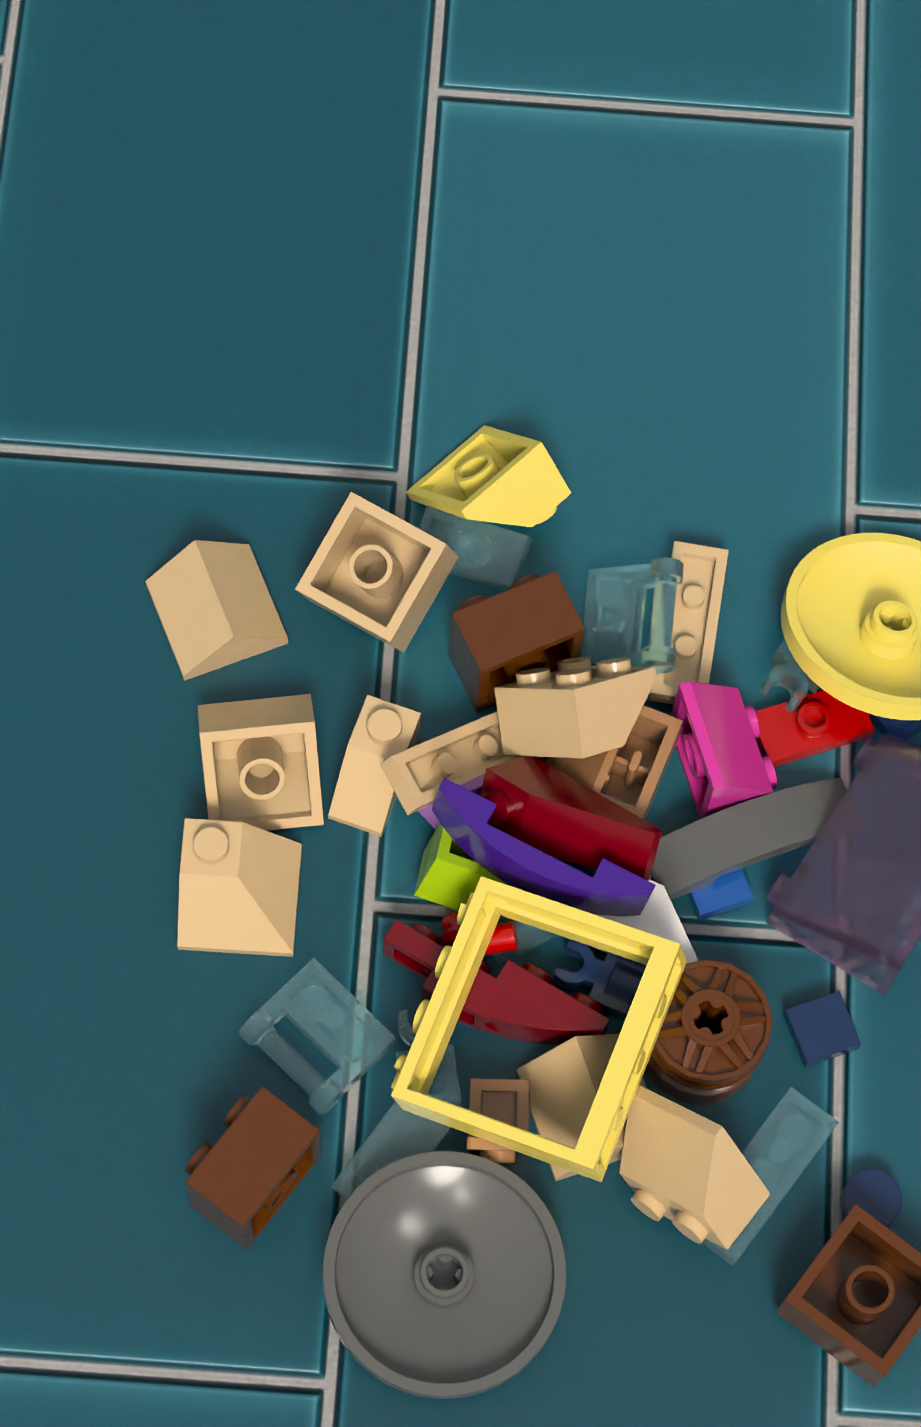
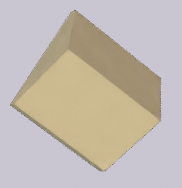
M194 540L145 581L184 681L289 643L249 544Z
M620 1034L575 1036L516 1070L519 1080H530V1113L538 1135L573 1148L576 1147ZM642 1077L639 1085L646 1088L644 1079ZM627 1118L609 1163L621 1160ZM549 1163L555 1181L577 1174Z

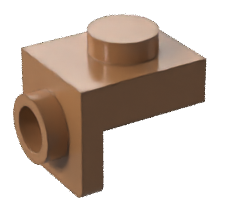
M470 1078L469 1110L529 1131L530 1080ZM470 1134L467 1137V1150L480 1151V1157L495 1163L515 1164V1152L517 1151Z

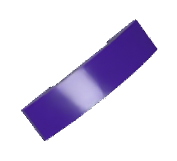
M446 778L443 779L439 786L432 811L451 838L472 859L500 880L514 888L595 915H641L656 886L655 884L604 858L595 875L591 877L490 826L489 824L497 804Z

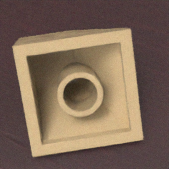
M185 818L179 873L178 950L293 957L302 844L244 822Z

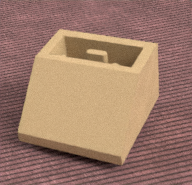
M576 657L558 661V670L550 672L549 668L519 671L516 673L517 682L494 688L503 755L583 759L625 745L656 680L655 667L631 666V660L627 657L601 660L596 662V666H591L590 657Z

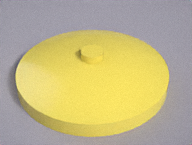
M858 533L841 536L819 545L809 552L794 569L781 605L782 631L792 656L807 676L821 689L853 708L889 719L921 720V541L895 534Z

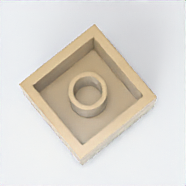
M350 492L295 590L314 604L404 653L459 557L446 543Z

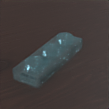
M790 1087L742 1152L745 1159L770 1192L769 1197L728 1250L707 1239H704L702 1243L734 1267L834 1131L839 1121Z

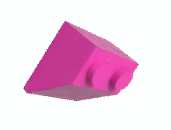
M693 681L679 684L671 712L672 717L683 721L676 744V751L699 820L737 804L773 793V789L777 788L775 769L769 756L761 757L755 739L760 736L758 719L752 705L744 706L739 689Z

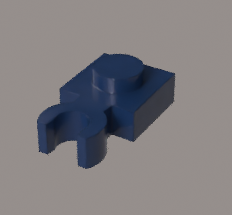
M569 940L566 945L565 954L577 958L581 962L582 968L577 972H568L557 967L553 980L559 986L566 989H578L583 986L592 989L589 998L599 1004L603 1012L625 1021L646 965L609 952L603 962L594 958L592 950L586 944Z

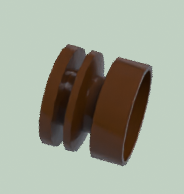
M707 959L687 963L647 1063L646 1073L658 1089L679 1102L704 1106L728 1100L745 1088L769 1044L773 1018L767 996L752 976L730 963ZM701 1016H703L708 1024L718 1022L719 1027L715 1035L712 1034L708 1027L701 1029L696 1027Z

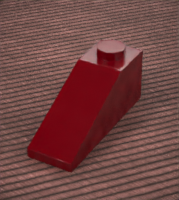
M523 756L486 768L480 796L497 804L489 824L490 826L548 855L595 870L598 869L604 858L649 881L662 834L661 829L535 756Z

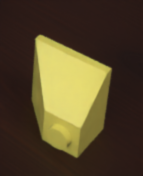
M484 425L407 490L406 493L412 501L464 519L533 527L553 516L557 506L571 494V491L541 441Z

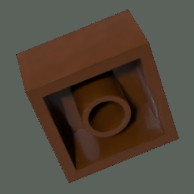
M556 571L542 577L538 574H530L515 581L507 591L488 598L487 595L472 597L463 602L457 608V611L452 613L449 657L476 713L497 705L494 688L517 682V672L535 668H549L550 672L558 670V661L580 657L585 627Z
M261 1087L252 1099L244 1095L236 1102L223 1122L228 1128L214 1146L208 1142L203 1144L185 1168V1172L190 1175L185 1184L191 1207L246 1250L250 1248L321 1158L320 1130L264 1087Z
M855 1204L776 1313L874 1388L887 1375L921 1327V1253Z

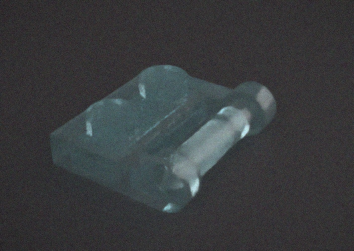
M661 557L652 560L651 564L589 569L583 621L585 632L580 657H590L591 666H596V662L601 660L627 657L631 660V666L655 667L656 674L674 671L676 651L671 648L677 585L683 582L684 564L674 558ZM654 588L649 646L644 647L641 651L646 590Z
M315 958L310 960L245 1022L238 1033L251 1047L257 1044L311 1097L308 1104L321 1116L330 1111L343 1097L345 1092L396 1044V1037ZM284 1015L338 1068L328 1080L273 1028Z

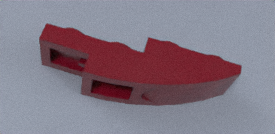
M396 919L384 937L383 955L425 979L426 981L421 988V1002L424 999L430 1001L439 980L435 978V968L444 948L440 946L441 939L423 925L412 923L408 927ZM508 959L497 978L489 975L491 969L483 961L481 962L457 1021L479 1031L507 1039L535 1044L561 1045L575 1036L605 1035L610 1019L601 1015L603 1009L589 997L576 992L569 996L552 986V978L540 968L529 963H523L520 967Z

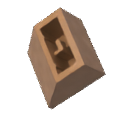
M643 705L623 747L583 759L548 757L546 763L646 820L676 747L683 721Z

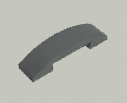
M841 778L797 785L729 807L661 837L650 880L664 885L670 900L712 885L716 878L721 875L808 844L811 845L812 849L862 832L865 826Z

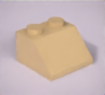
M311 694L198 705L199 734L209 820L244 822L266 831L324 825L316 729Z
M639 1085L627 1115L619 1172L634 1192V1195L631 1197L632 1203L642 1213L655 1221H660L663 1216L672 1220L674 1226L695 1243L701 1244L704 1239H707L728 1250L769 1197L770 1192L723 1126Z

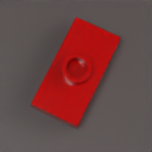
M824 690L755 712L760 729V736L755 739L762 756H769L774 768L870 738L875 731L868 713L839 701Z

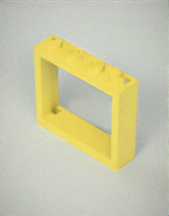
M481 876L475 892L470 893L466 904L461 903L457 923L461 926L453 946L446 945L438 958L435 978L439 980L430 1001L424 999L417 1009L412 1027L413 1033L416 1036L408 1055L402 1054L394 1065L397 1073L391 1085V1088H393L391 1096L405 1111L602 1182L685 968L686 956L680 943ZM500 916L646 965L575 1148L428 1095Z

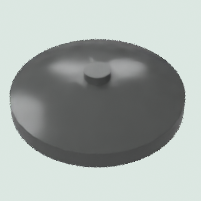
M455 1151L419 1153L392 1162L376 1171L360 1184L343 1204L334 1220L325 1246L323 1259L324 1299L328 1315L342 1344L350 1355L375 1378L402 1392L434 1399L468 1397L498 1387L513 1378L537 1356L555 1327L565 1296L566 1261L564 1248L555 1221L546 1205L536 1192L512 1171L491 1160L469 1153Z

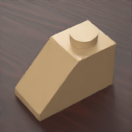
M367 695L347 745L328 819L382 837L397 795L380 764L390 756L417 745L420 738V712Z

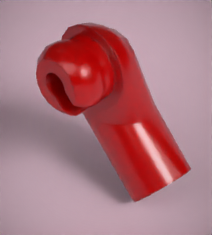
M458 912L447 914L442 919L441 926L444 934L440 936L444 947L446 945L453 946L461 926L457 923ZM514 921L497 923L485 955L518 950V939Z

